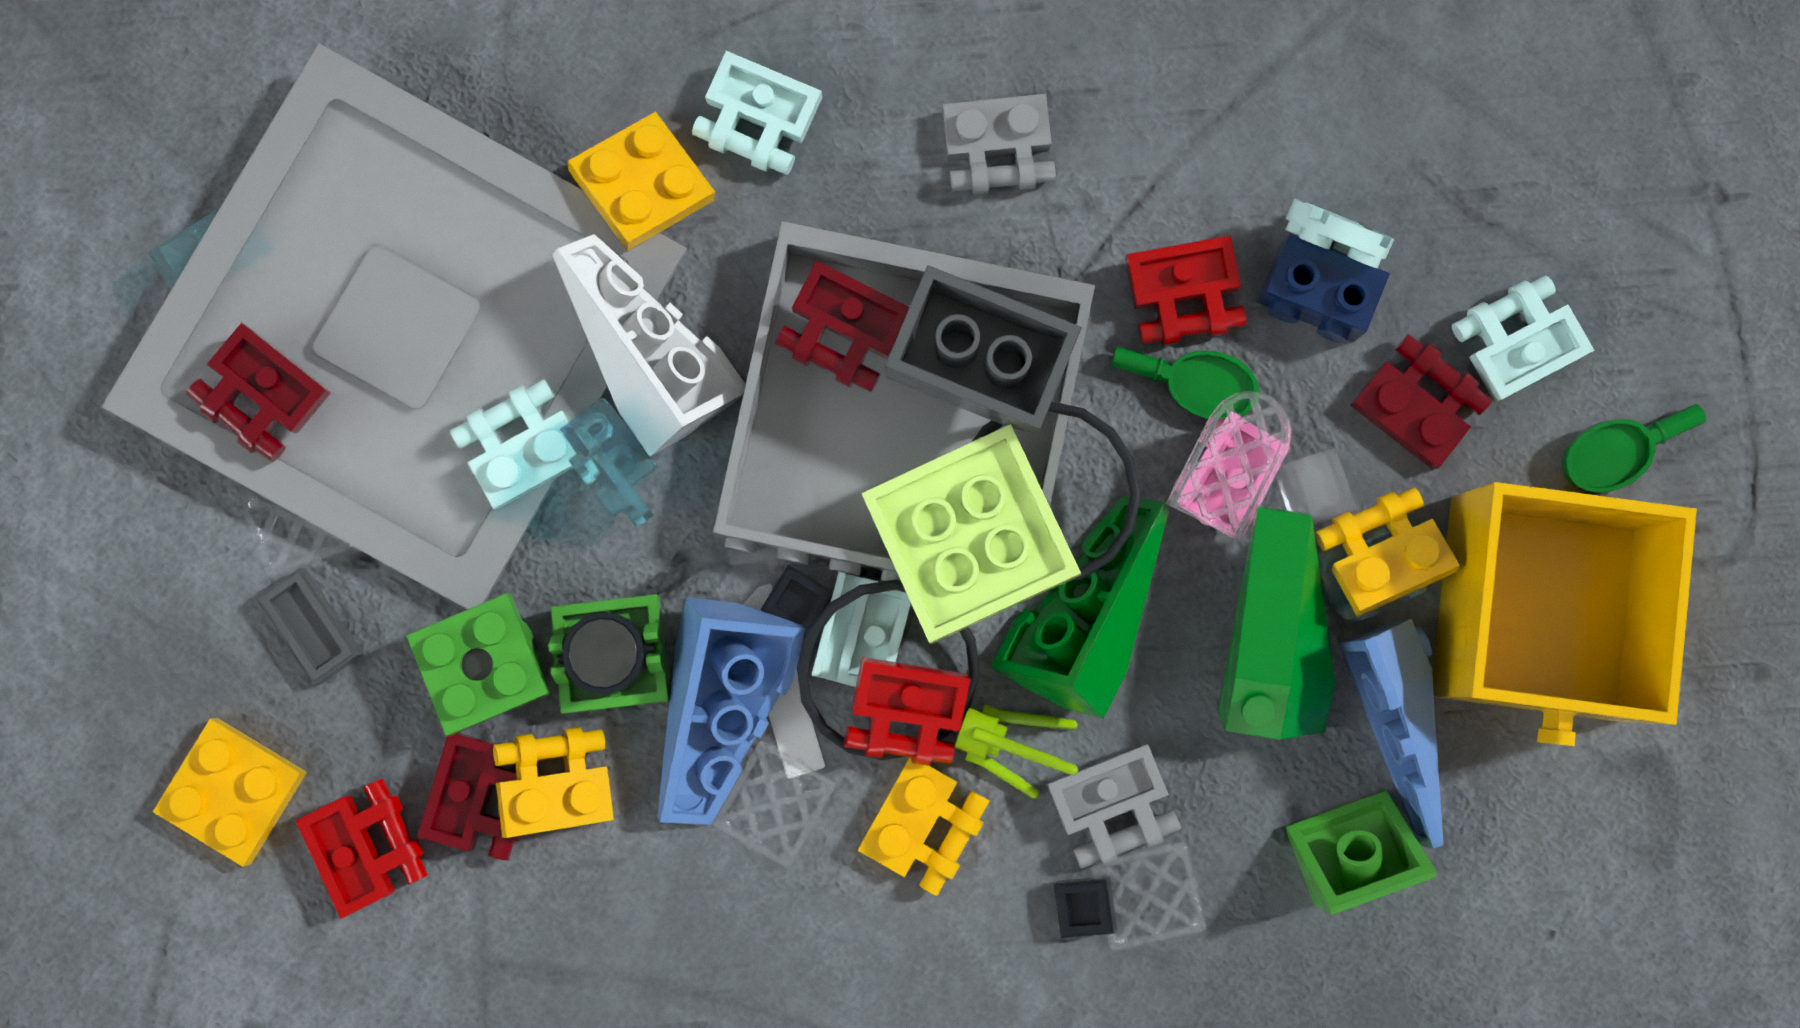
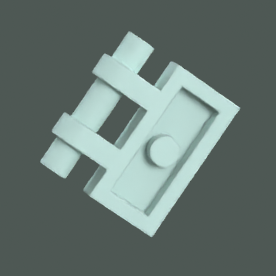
M726 51L705 96L707 104L722 111L717 122L698 116L692 129V135L708 141L709 148L725 154L729 150L752 160L751 166L767 172L771 168L788 175L794 164L795 156L778 149V145L782 136L802 144L823 98L822 91ZM740 118L765 128L759 141L735 131Z
M1546 275L1531 283L1524 280L1510 287L1508 295L1489 305L1482 302L1468 309L1466 317L1452 324V331L1458 341L1464 342L1478 335L1485 342L1487 347L1471 355L1469 358L1495 403L1595 351L1569 305L1549 314L1542 300L1555 294L1556 289L1552 280ZM1517 313L1521 314L1528 326L1508 336L1500 322Z
M545 379L528 388H525L524 385L515 388L509 392L510 398L486 411H483L481 408L466 415L468 421L450 430L454 441L460 449L478 439L482 443L486 452L467 463L492 508L495 510L508 505L590 459L563 411L544 420L538 410V406L555 397ZM522 416L529 429L502 443L495 430Z

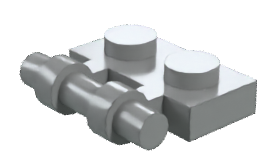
M1046 94L943 104L942 112L948 161L969 160V169L950 171L952 192L972 190L973 195L988 194L989 188L1018 185L1019 190L1035 189L1036 183L1056 181L1054 160L1034 162L1032 152L1050 150L1052 145ZM1015 154L1016 164L987 167L985 157Z
M1146 743L1078 770L1076 775L1067 774L1046 783L1066 834L1070 835L1087 828L1091 836L1092 842L1073 849L1080 869L1101 862L1102 866H1106L1118 861V854L1146 844L1147 848H1151L1163 843V836L1181 830L1179 820L1173 809L1157 816L1153 815L1149 803L1169 794L1150 747ZM1127 811H1133L1137 824L1108 834L1103 821Z

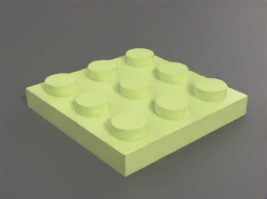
M1011 424L861 493L930 644L1081 575Z

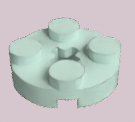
M1295 198L1285 218L1289 220L1285 230L1299 235V238L1325 249H1329L1333 240H1335L1333 249L1374 268H1378L1381 259H1386L1394 241V238L1376 230L1371 231L1355 221Z

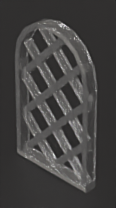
M1253 391L1235 393L1221 401L1206 422L1166 504L1198 519L1203 525H1210L1242 541L1254 518L1256 506L1261 505L1287 454L1291 441L1290 420L1283 406L1271 396ZM1250 398L1254 413L1236 419L1233 404L1241 399ZM1258 399L1265 400L1272 407L1261 410ZM1226 410L1229 422L1215 427L1219 418ZM1277 413L1281 421L1282 431L1268 435L1263 417ZM1256 420L1260 439L1243 444L1239 426ZM1232 430L1236 447L1219 453L1214 435ZM1281 439L1274 456L1270 443ZM1208 441L1212 456L1198 461ZM1263 446L1267 464L1250 469L1246 451ZM1239 455L1243 473L1226 478L1221 461ZM1214 464L1219 481L1201 487L1197 470ZM1266 472L1260 486L1256 490L1253 477ZM1189 477H1191L1194 491L1180 495ZM1246 480L1250 497L1233 503L1228 486ZM1221 489L1226 506L1208 512L1204 495ZM1197 498L1201 515L1180 504ZM1249 506L1239 524L1235 511ZM1228 514L1232 530L1212 521V519Z

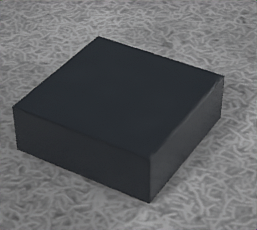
M787 565L760 610L803 625L805 637L808 629L831 599L833 592L792 566Z
M1110 876L1061 880L1053 884L1061 938L1114 934L1117 931Z

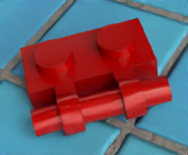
M1231 235L1126 255L1125 263L1134 309L1155 306L1157 312L1156 321L1138 324L1141 344L1161 341L1162 345L1180 343V337L1207 333L1209 337L1225 335L1229 328L1246 325V313L1243 305L1224 308L1221 296L1224 293L1238 291L1241 287ZM1202 298L1204 312L1177 317L1174 302Z
M861 657L851 710L854 715L871 717L868 729L847 726L844 747L864 750L865 756L882 758L884 754L910 757L913 764L929 766L931 761L951 764L954 756V743L936 740L938 729L960 732L971 679L964 673ZM891 721L918 725L915 736L889 732Z
M384 778L363 788L372 807L360 813L352 796L348 795L295 820L340 919L395 893L396 891L387 872L399 866L408 885L429 876L420 858L421 855L425 854L418 839L412 840L400 815V812L404 811L398 795L392 797ZM377 823H380L392 849L391 852L381 857L367 831V828Z

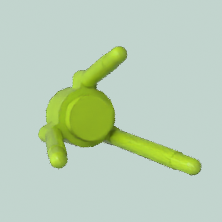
M987 704L984 705L982 712L969 707L955 744L956 749L967 752L966 761L984 767L1033 799L1038 798L1040 795L1037 788L987 756V754L997 758L1001 749L1070 775L1077 774L1078 767L1075 764L1005 738L1008 727L998 724V722L1075 730L1078 726L1076 720L1005 711Z

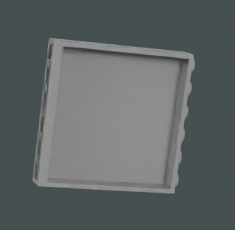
M782 221L713 533L718 537L726 538L724 548L755 554L757 545L778 549L776 558L783 561L808 565L809 556L830 560L828 569L832 571L860 576L861 567L882 571L881 581L900 580L861 493L971 443L982 426L991 420L886 378L885 365L887 359L871 351L868 352L863 365L881 373L874 390L869 392L855 384L849 388L835 381V374L811 362L808 366H805L792 359V352L776 345V339L784 325L802 334L809 320L793 313L792 306L816 260L909 307L925 269L929 265L1082 327L1052 400L1053 402L1071 405L1095 285ZM827 329L820 341L821 344L845 356L852 344L851 341ZM1048 411L1039 432H1027L1015 428L1013 430L1050 506L1068 415ZM1015 605V606H1013V607H1011V608H1012V609H1017V605Z

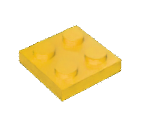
M656 111L568 160L569 173L627 252L714 201V189Z
M210 718L153 812L240 866L245 867L251 865L307 772L219 718Z

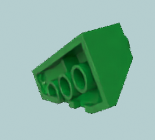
M1122 496L1082 542L1083 554L1076 561L1078 568L1083 567L1105 553L1124 526L1129 496ZM1140 498L1134 530L1116 557L1082 580L1065 582L1052 588L1032 612L1025 608L1014 620L990 667L998 674L1062 708L1104 719L1128 670L1170 507L1162 501Z
M1256 506L1217 713L1225 731L1278 740L1324 733L1335 677L1312 515Z

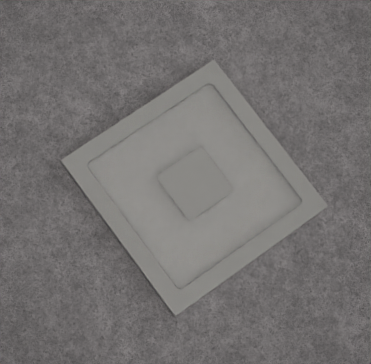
M318 43L101 407L458 605L470 609L487 601L556 478L508 505L495 510L492 508L467 463L486 452L482 443L478 439L460 449L454 441L450 430L468 421L466 415L479 408L486 411L510 398L509 392L521 385L528 388L545 379L555 397L537 407L545 420L563 411L580 438L608 389L552 254L557 248L595 234L643 278V289L658 302L684 257L687 248L659 233L627 252L582 189ZM241 322L253 329L332 392L297 434L289 431L281 423L275 426L271 435L285 445L286 448L283 454L272 463L257 451L254 453L248 452L238 444V436L220 421L212 423L199 412L200 405L186 395L188 388L198 379H202L213 389L222 380L223 377L210 368L207 363ZM242 392L235 399L234 406L251 419L261 409ZM520 416L495 431L503 443L529 428L523 417Z

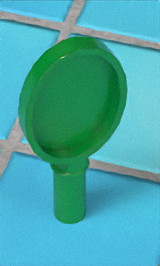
M1116 346L1110 364L1111 367L1151 378L1154 382L1166 383L1171 397L1180 407L1192 415L1214 421L1217 417L1225 420L1231 410L1243 417L1253 409L1259 398V384L1253 372L1244 363L1225 353L1195 351L1187 353L1173 363L1164 361L1162 357L1157 359Z
M1694 404L1657 422L1652 421L1646 427L1639 422L1626 419L1604 421L1590 426L1578 434L1566 448L1562 459L1563 474L1575 488L1582 491L1601 493L1621 489L1635 482L1647 471L1654 459L1655 445L1659 443L1664 444L1666 440L1705 423V412L1700 405Z

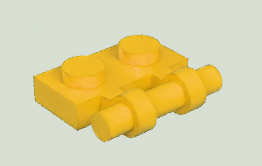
M1415 487L1398 495L1391 491L1378 497L1376 505L1354 515L1347 511L1332 518V525L1315 532L1316 540L1323 551L1342 544L1348 557L1333 563L1331 570L1357 617L1454 574L1460 567L1433 519L1415 527H1412L1408 520L1407 514L1424 507L1422 496ZM1386 524L1392 537L1368 547L1362 534Z
M581 727L567 728L562 730V735L536 739L533 734L518 735L514 737V742L493 745L495 765L516 764L517 780L496 783L502 838L614 820L607 766L586 769L585 765L586 753L605 750V736L602 729L583 732ZM556 757L564 758V773L538 776L537 760Z
M909 757L860 844L858 851L903 877L906 876L915 859L921 861L928 866V869L919 886L938 896L947 878L953 880L961 866L957 863V860L971 835L977 837L984 822L980 819L990 800L971 790L962 808L949 802L948 799L958 782L930 765L913 764ZM941 816L951 822L952 826L940 848L936 850L924 842L937 818Z

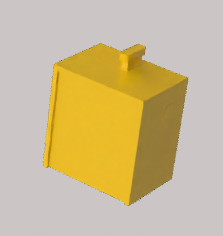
M1493 482L1451 497L1446 542L1460 567L1456 573L1442 579L1432 670L1434 697L1541 711L1544 713L1542 729L1538 728L1537 742L1575 747L1576 732H1572L1574 716L1615 722L1677 725L1697 509Z

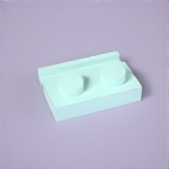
M839 571L831 602L859 585L878 581ZM893 590L863 595L836 611L824 626L812 676L856 687L861 657L896 662L911 606L907 593Z

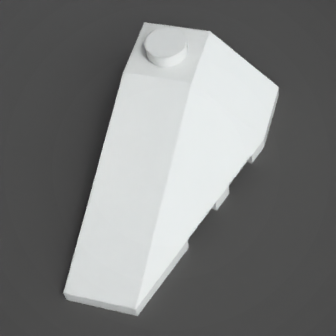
M595 234L557 248L552 256L617 410L649 456L685 438L743 397L746 384L721 348L708 336L703 340L698 339L679 321L683 314L670 302L663 307L643 289V278Z

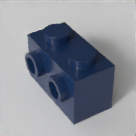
M1290 233L1279 246L1257 303L1269 307L1268 314L1278 320L1287 323H1297L1298 320L1318 327L1316 332L1330 341L1347 343L1350 340L1355 342L1367 332L1390 273L1363 264L1331 249H1325Z

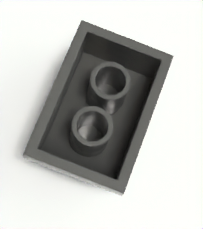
M927 265L886 362V378L1005 426L1011 424L1015 429L1039 432L1082 327Z

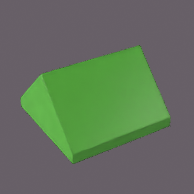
M1387 790L1286 826L1289 840L1313 904L1330 915L1436 877L1435 868Z

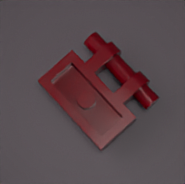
M816 260L792 306L793 313L809 320L802 334L784 325L778 334L775 344L792 352V359L805 366H808L811 362L835 374V381L849 388L855 384L872 392L881 373L863 365V362L869 351L888 360L910 307ZM826 329L852 342L846 356L820 343Z
M241 322L207 363L210 368L223 377L222 380L213 389L202 379H198L188 388L186 395L200 405L199 412L212 423L220 421L238 436V444L248 452L254 453L257 451L272 463L283 454L286 448L285 445L271 435L275 426L281 423L289 431L297 434L332 392L253 329ZM241 392L261 407L252 419L234 406L235 399Z
M1407 334L1395 349V351L1410 361V364L1403 373L1388 361L1385 362L1350 406L1424 464L1435 470L1440 468L1471 428L1469 424L1455 414L1459 407L1464 403L1476 414L1481 415L1492 403L1493 398L1478 388L1480 382L1468 372L1462 375L1440 358L1442 352L1432 344L1427 343L1424 346L1413 336ZM1424 374L1448 391L1440 402L1417 385Z
M462 733L447 736L417 837L469 852L474 850L478 834L482 832L493 836L488 856L500 860H509L514 841H520L521 836L502 838L500 816L485 813L493 784L517 780L516 764L513 770L495 765L493 745L497 743Z

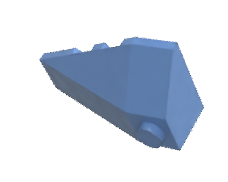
M685 597L674 652L657 814L659 822L712 825L742 772L740 764L754 739L762 737L769 724L766 718L779 695L787 693L795 678L805 632L803 625L736 602Z
M1412 619L1398 620L1339 642L1338 645L1415 838L1420 845L1435 849L1443 845L1433 677L1432 669L1427 657L1432 655L1429 640L1420 626L1415 627Z

